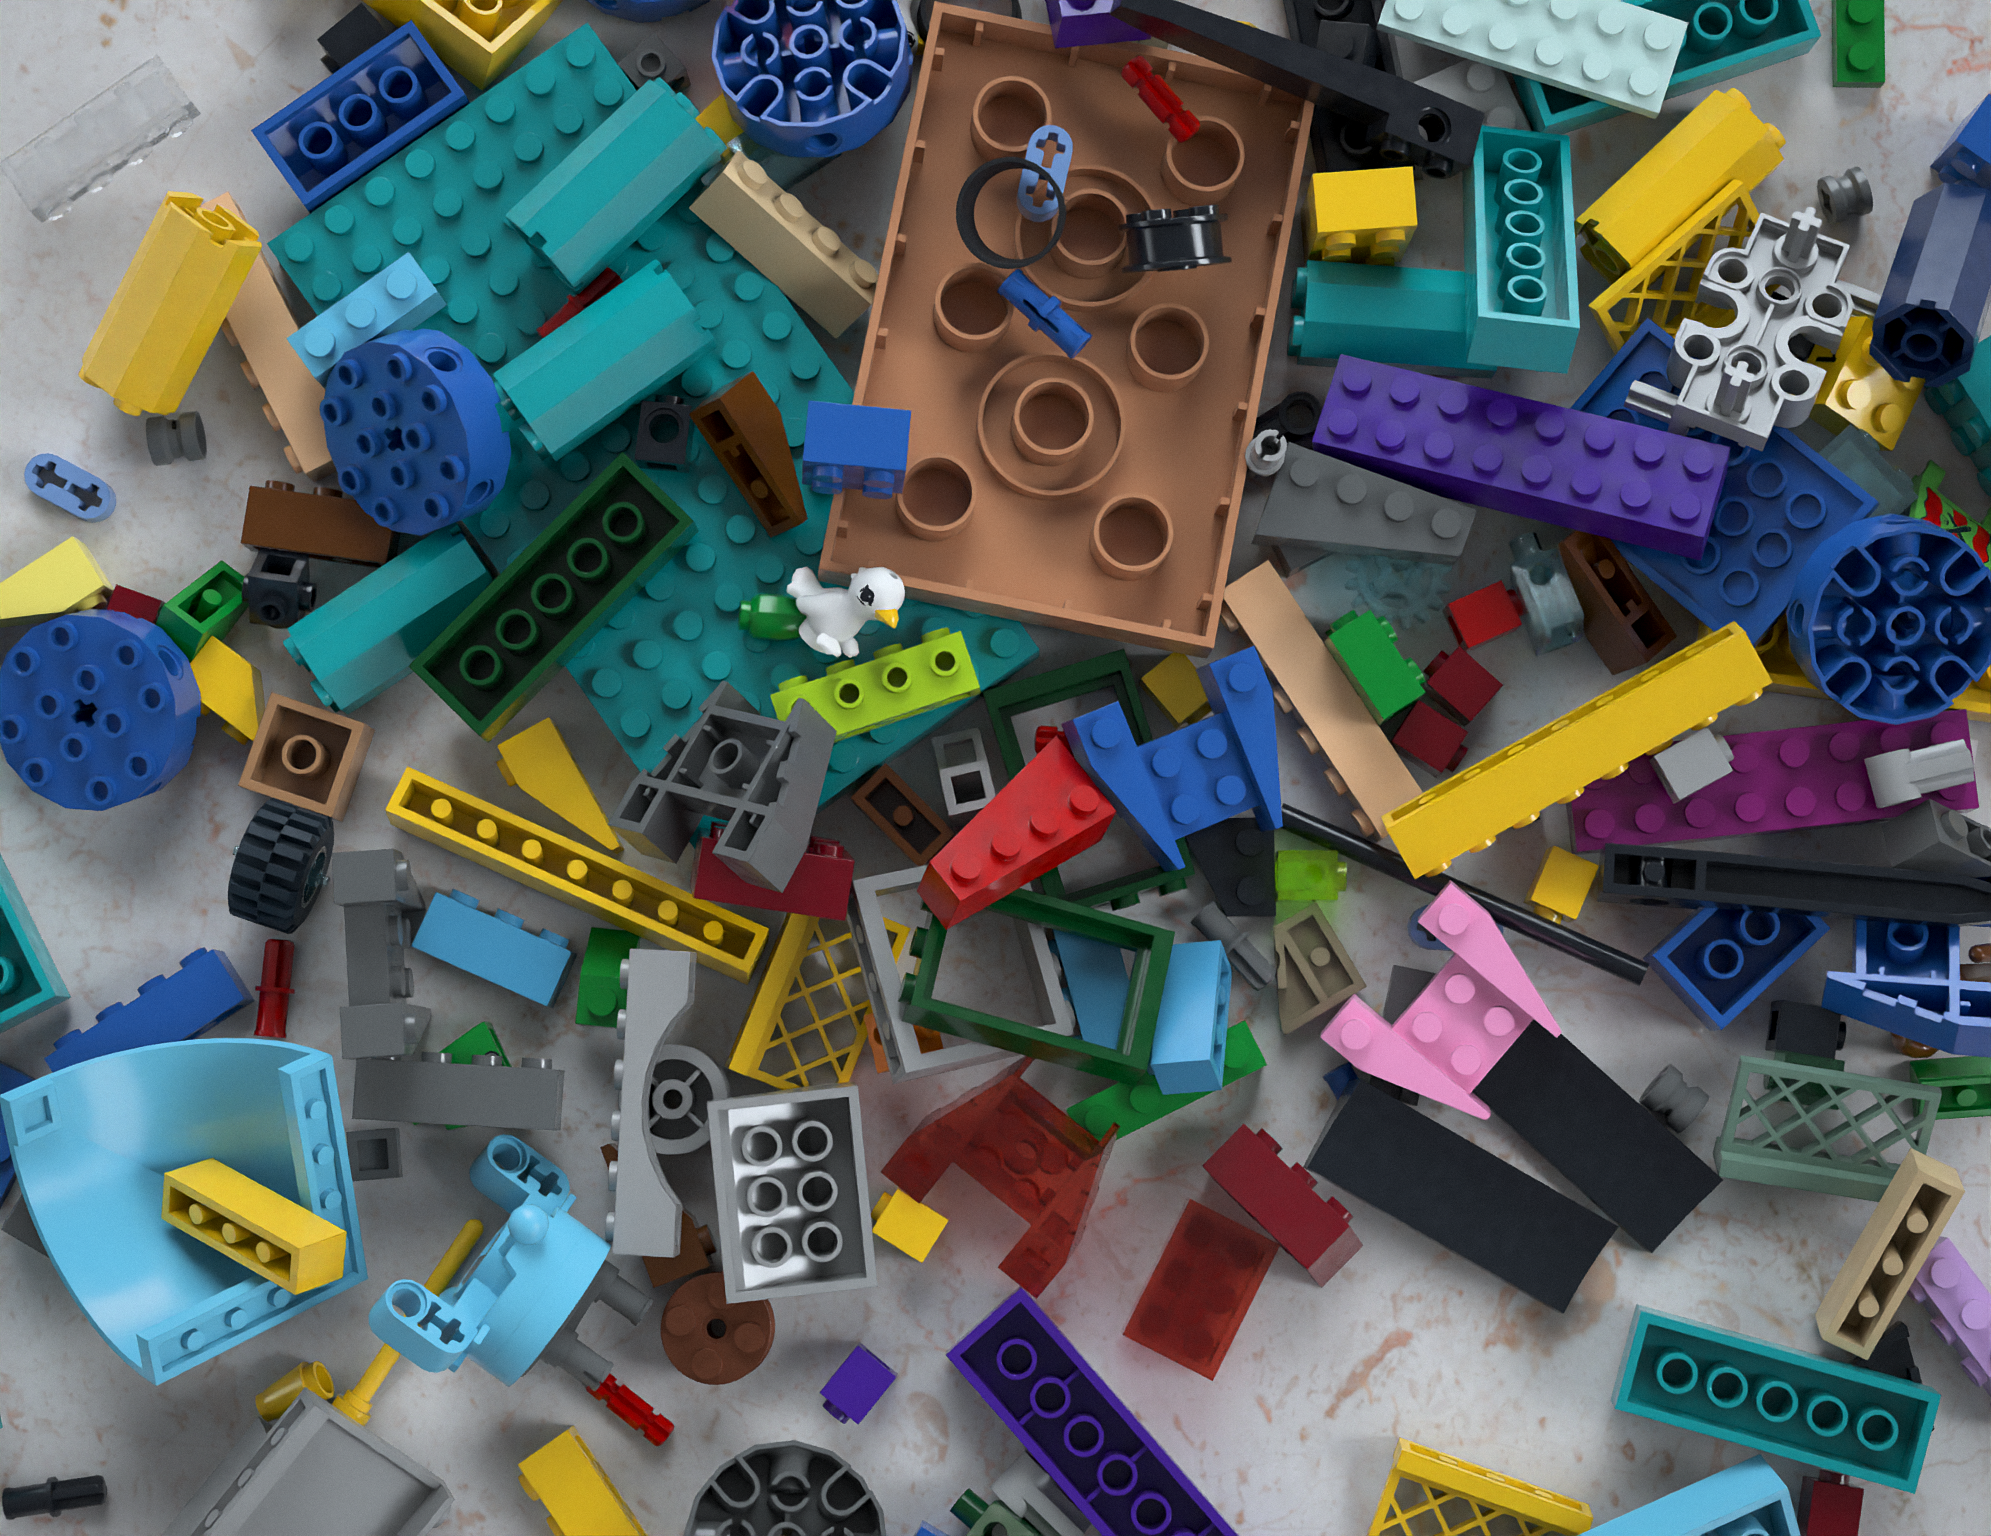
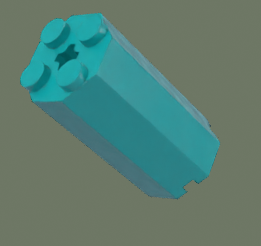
M660 77L654 82L649 79L518 202L505 217L530 249L543 262L546 261L554 269V274L575 293L580 294L721 160L720 155L727 149V146L711 128L707 126L703 129L695 118L700 115V112L683 93L678 92L676 94Z
M655 259L495 372L493 376L497 382L494 385L500 397V403L512 420L515 421L521 416L525 419L526 422L521 424L519 429L543 461L551 455L556 462L717 348V344L709 329L703 330L697 322L701 317L668 271L663 270L661 263Z
M1307 260L1304 268L1297 267L1295 279L1292 281L1290 308L1299 309V315L1293 316L1292 327H1289L1287 356H1297V365L1336 367L1340 354L1430 375L1492 379L1496 373L1498 366L1467 363L1465 272Z
M456 522L436 530L287 628L291 636L284 640L283 644L299 666L303 665L308 672H313L316 679L311 681L310 685L326 707L330 706L335 713L341 710L349 715L413 673L414 671L408 666L496 579L475 547L469 545L465 539L466 534Z

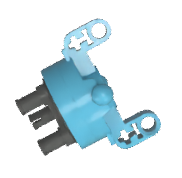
M505 1134L495 1136L472 1162L469 1174L473 1186L479 1192L511 1214L509 1220L488 1243L458 1287H450L437 1297L413 1280L402 1279L395 1281L371 1308L368 1315L370 1328L380 1340L428 1372L438 1373L448 1368L454 1373L460 1367L465 1357H467L503 1384L510 1387L520 1377L525 1376L541 1359L554 1368L557 1366L561 1367L579 1380L585 1387L590 1386V1389L596 1391L600 1386V1382H604L614 1364L611 1361L608 1362L577 1339L579 1334L575 1330L593 1301L597 1303L601 1300L636 1326L645 1316L654 1299L646 1296L618 1275L620 1270L605 1259L611 1247L610 1243L567 1213L577 1197L572 1193L568 1196L570 1186L566 1174L520 1139ZM494 1161L498 1162L504 1170L499 1168ZM392 1305L401 1308L406 1317L399 1315Z

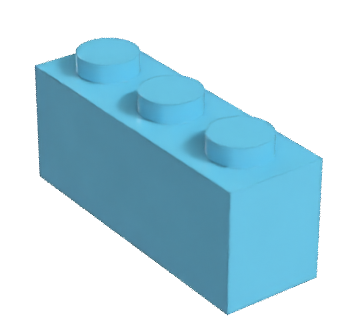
M408 252L286 339L314 378L326 390L328 376L344 352L371 340L404 329L412 330L447 304Z

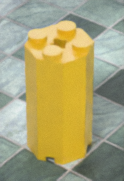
M1730 88L1725 94L1714 90L1574 221L1575 238L1582 234L1586 241L1580 248L1583 257L1612 285L1734 178L1744 183L1749 194L1757 188L1784 160L1780 149L1786 144L1784 136L1775 126L1767 122L1763 124L1751 111L1750 102L1739 90ZM1736 201L1724 210L1722 219L1737 206ZM1696 234L1687 242L1684 255L1702 239L1703 234ZM1659 266L1651 273L1647 289L1665 274L1667 266Z
M167 192L82 357L83 365L78 376L87 384L103 389L114 398L113 403L118 409L133 416H140L143 410L161 415H169L176 412L262 248L261 242L257 241L259 238L257 230L232 211L220 205H216L214 211L201 208L200 206L204 198L193 193Z

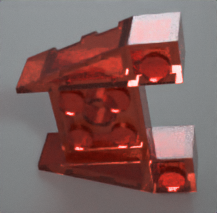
M1024 1056L978 1087L971 1088L961 1094L958 1099L926 1115L881 1170V1173L916 1202L920 1203L952 1162L958 1165L1030 1224L1012 1246L998 1268L1037 1299L1064 1267L1082 1240L1086 1228L1085 1224L1091 1207L1095 1202L1099 1183L1106 1163L1110 1158L1120 1126L1114 1122L1098 1141L1020 1078L1035 1060V1058Z

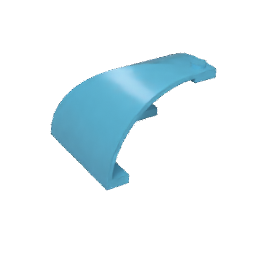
M213 1038L176 1041L97 1057L43 1076L0 1095V1105L7 1140L20 1189L31 1219L53 1266L79 1309L103 1340L126 1364L155 1386L368 1279L332 1055L294 1043L264 1039ZM214 1158L347 1231L343 1278L294 1295L161 1219L164 1173Z

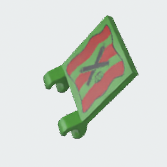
M1930 459L1926 463L1923 472L1919 476L1914 475L1909 481V484L1914 488L1909 517L1928 520L1952 533L1976 551L1984 566L1988 567L1991 571V507L1987 510L1984 519L1979 523L1937 491L1946 471Z

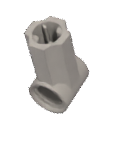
M1964 739L1932 745L1928 748L1912 752L1907 748L1864 759L1877 808L1922 798L1921 794L1975 781L1973 760Z
M1026 1450L990 1486L993 1492L1020 1518L1025 1516L1044 1536H1083L1092 1524L1073 1501L1055 1485L1054 1479Z

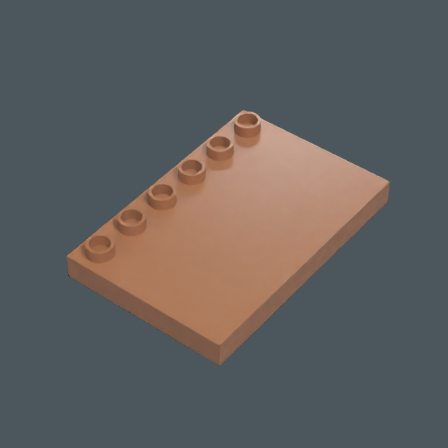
M934 1L852 405L911 410L902 494L892 493V498L890 499L868 498L862 495V490L842 488V493L834 494L819 564L818 581L849 587L852 581L850 575L852 573L858 574L860 567H884L892 570L902 579L905 589L904 598L1207 659L1215 645L1247 472L1245 451L1253 439L1315 104L1197 55L1129 41L1055 49L1050 25ZM1138 55L1143 56L1154 68L1151 71L1154 76L1159 74L1184 103L1182 109L1184 111L1189 109L1199 120L1200 127L1190 139L1183 143L1178 142L1167 130L1170 127L1167 122L1162 124L1137 95L1140 92L1137 87L1132 89L1122 78V69L1131 59ZM1046 125H1056L1064 129L1070 135L1073 142V152L1063 192L1066 205V222L1063 233L1055 247L1038 261L1019 269L1049 298L1056 296L1062 302L1060 308L1084 330L1093 335L1087 345L1072 359L1041 330L1033 331L1028 326L1030 320L1003 295L1001 296L997 293L1002 283L1018 268H998L978 259L964 244L956 222L957 200L967 178L978 167L997 158L1018 157L1025 159L1032 134L1038 128ZM1047 140L1045 147H1036L1044 152L1042 167L1051 168L1054 155L1057 153L1063 154L1056 150L1057 142ZM1020 168L1002 171L989 179L980 190L974 207L975 226L981 240L994 253L1009 259H1025L1043 251L1055 233L1059 217L1058 209L1057 214L1051 219L1044 222H1033L1026 219L1019 212L1016 203L1023 170ZM1038 179L1034 194L1026 193V195L1033 197V206L1042 207L1045 200L1053 201V199L1046 197L1045 194L1048 181ZM1204 205H1219V214H1228V220L1221 223L1223 254L1224 256L1231 257V263L1200 266L1196 269L1122 273V268L1129 265L1126 232L1119 231L1118 225L1126 224V215L1148 210L1171 209L1173 218V211Z

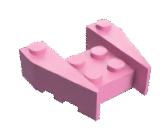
M1449 880L1418 917V923L1454 952L1393 1025L1357 995L1353 994L1322 1030L1320 1037L1363 1072L1487 1120L1491 1116L1490 1107L1472 1093L1474 1088L1534 1019L1556 1038H1558L1562 1031L1490 913Z

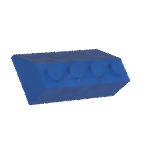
M410 20L252 129L251 132L309 213H312L467 106L470 102L418 28Z

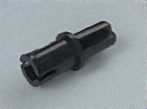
M95 1475L58 1481L56 1477H49L46 1483L16 1488L8 1487L4 1488L2 1493L3 1512L7 1520L50 1513L52 1517H58L65 1510L104 1504L107 1486L103 1476Z

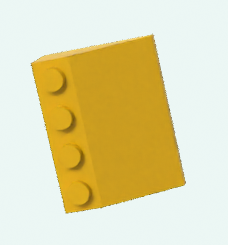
M563 0L362 1L398 28L412 20L439 59L479 89L484 90L515 61Z

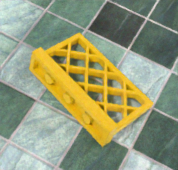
M1734 178L1634 267L1629 269L1588 305L1615 355L1642 324L1638 322L1644 299H1658L1652 321L1674 339L1684 318L1701 322L1712 328H1723L1734 322L1736 316L1733 309H1721L1704 302L1698 304L1695 303L1699 284L1711 259L1717 235L1730 236L1727 248L1741 249L1744 237L1751 236L1760 215L1743 182ZM1736 201L1738 210L1733 227L1720 226L1724 210ZM1696 234H1703L1697 258H1683L1687 242ZM1659 266H1667L1661 289H1647L1651 273ZM1680 267L1694 268L1688 291H1674ZM1769 285L1765 288L1766 293L1770 296L1781 285ZM1623 297L1630 298L1624 322L1613 321L1608 310ZM1671 300L1685 301L1682 311L1665 324Z
M786 913L724 1065L725 1067L781 1090L801 1087L786 1081V1079L797 1074L803 1087L809 1086L804 1071L830 1061L837 1076L836 1083L849 1082L868 1035L864 1015L873 1013L870 999L852 1006L841 981L862 971L860 965L839 974L828 949L832 945L851 938V931L825 942L818 925L820 917ZM883 917L886 930L896 933L891 949L897 964L911 928ZM815 933L819 945L807 949ZM822 950L833 977L806 987L799 970L804 957ZM796 978L800 991L789 995ZM835 983L846 1009L820 1020L809 993ZM803 996L814 1023L787 1033L780 1016L785 1003ZM866 1007L859 1024L855 1012ZM849 1015L856 1032L852 1044L833 1052L823 1025ZM777 1024L782 1036L770 1041ZM817 1028L827 1055L801 1066L790 1039ZM785 1042L795 1069L778 1076L759 1070L758 1068L765 1051ZM848 1053L840 1069L836 1058Z
M1399 1437L1393 1453L1394 1460L1366 1536H1379L1382 1530L1397 1523H1401L1407 1536H1414L1406 1519L1430 1508H1433L1443 1529L1442 1532L1433 1536H1456L1478 1525L1481 1526L1485 1536H1492L1486 1522L1504 1513L1517 1518L1523 1531L1522 1534L1517 1536H1541L1549 1531H1555L1566 1536H1577L1590 1530L1594 1517L1587 1503ZM1400 1477L1420 1483L1428 1499L1402 1511L1394 1496ZM1430 1487L1443 1491V1493L1433 1496ZM1456 1496L1468 1500L1476 1516L1449 1528L1438 1505ZM1391 1504L1396 1514L1386 1518ZM1477 1504L1491 1509L1481 1513ZM1525 1521L1538 1526L1529 1530Z

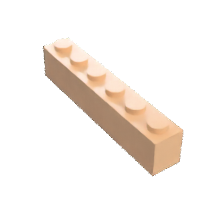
M229 192L200 206L201 208L214 211L216 205H220L232 211L248 224L239 204ZM261 249L222 322L221 328L232 347L240 344L247 360L240 363L241 368L253 389L261 386L268 400V403L262 405V409L274 431L283 429L290 443L283 450L296 474L304 471L315 483L337 471L327 448L324 421L319 410L326 390L314 378L286 339L299 330L301 326Z
M1267 560L1225 587L1219 619L1230 633L1237 629L1247 644L1242 650L1255 646L1264 671L1274 685L1272 691L1275 704L1284 715L1291 711L1300 724L1301 728L1296 730L1299 740L1310 755L1318 752L1327 765L1328 769L1323 771V775L1336 795L1341 796L1345 793L1354 806L1355 810L1350 815L1360 832L1366 838L1372 834L1376 841L1379 842L1389 835L1381 816L1423 792L1270 561Z

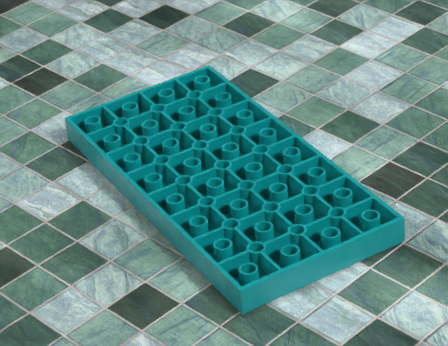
M587 22L272 239L267 245L317 316L409 252L447 304L412 330L416 331L423 328L443 332L469 349L492 378L493 383H495L497 380L493 374L543 338L536 329L547 322L568 302L566 296L571 294L574 297L577 294L554 274V269L546 261L543 262L511 227L510 221L505 215L637 90ZM700 179L608 266L625 281L657 259L661 263L663 270L668 271L701 318L697 322L703 330L709 329L717 344V348L646 397L644 401L655 402L656 395L677 396L685 399L684 405H690L694 410L722 386L754 371L781 413L808 519L804 523L770 538L695 425L689 474L640 469L695 522L699 532L565 667L638 770L641 772L645 769L651 773L668 754L663 749L666 743L674 734L682 738L703 715L698 708L722 681L728 682L761 713L760 716L778 720L770 695L780 692L778 684L803 675L807 676L808 682L827 676L825 669L831 665L853 659L857 666L875 660L873 652L890 645L901 643L903 650L922 644L920 639L922 635L941 628H949L950 634L961 631L980 685L981 694L835 742L830 755L816 816L874 775L885 763L888 765L983 697L984 691L997 688L1039 658L1040 649L1019 621L904 598L902 606L898 609L899 620L895 629L881 621H865L860 631L853 637L858 643L859 653L856 657L852 656L851 658L844 655L842 650L841 655L838 657L833 654L827 655L826 653L819 652L810 647L802 637L787 641L761 640L751 636L747 630H738L740 600L750 601L757 594H778L793 597L787 593V585L792 583V576L796 569L808 567L818 579L819 564L834 494L817 493L811 490L812 485L802 484L808 400L852 405L854 391L779 287L772 283L689 209L705 186ZM642 401L556 462L551 455L543 461L519 429V426L526 422L522 416L513 421L500 402L495 404L501 420L502 432L509 431L511 457L505 484L487 510L462 519V521L500 574L622 452L638 466L635 461ZM663 422L655 428L653 439L660 443L671 442L678 435L679 426L673 422ZM819 581L823 588L840 587L849 589L847 586ZM704 815L689 842L695 849L699 827L710 829L711 821L728 823L729 821Z

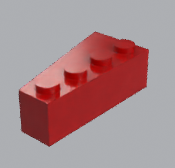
M1055 736L929 862L916 891L947 930L1100 842L1117 811L1059 738Z

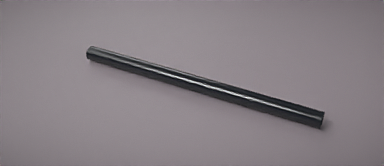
M1285 803L1281 807L1283 827L1280 828L1435 897L1451 880L1485 908L1495 923L1637 986H1640L1646 974L1649 963L1445 873L1441 872L1432 877H1426L1424 874L1414 879L1401 854Z

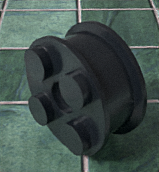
M1204 205L1173 211V218L1171 209L1148 210L1126 215V224L1118 225L1119 231L1126 232L1129 265L1122 268V273L1196 269L1200 266L1231 263V257L1224 256L1221 232V223L1228 220V214H1219V205Z

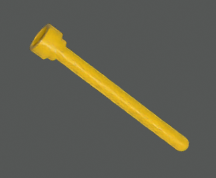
M470 1219L465 1223L423 1287L437 1297L448 1286L481 1237L484 1226L480 1220ZM384 1343L353 1390L347 1389L344 1395L338 1394L331 1405L365 1427L371 1418L368 1412L373 1404L370 1400L401 1354Z

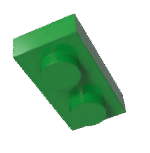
M1832 0L1833 87L1881 88L1885 83L1884 0Z

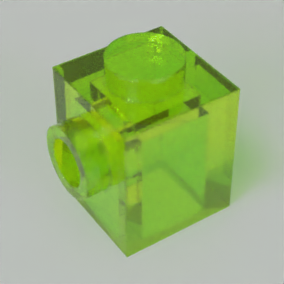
M1278 850L1275 853L1276 903H1334L1338 900V892H1346V862H1338V850Z

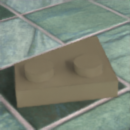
M1317 902L1272 927L1275 969L1277 973L1280 1030L1284 1036L1367 987Z

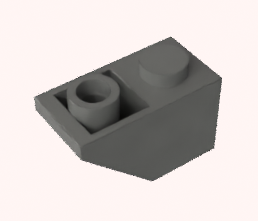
M1928 799L1882 825L1891 868L1962 874L1972 878L1991 876V829L1958 813L1956 810L1949 809Z

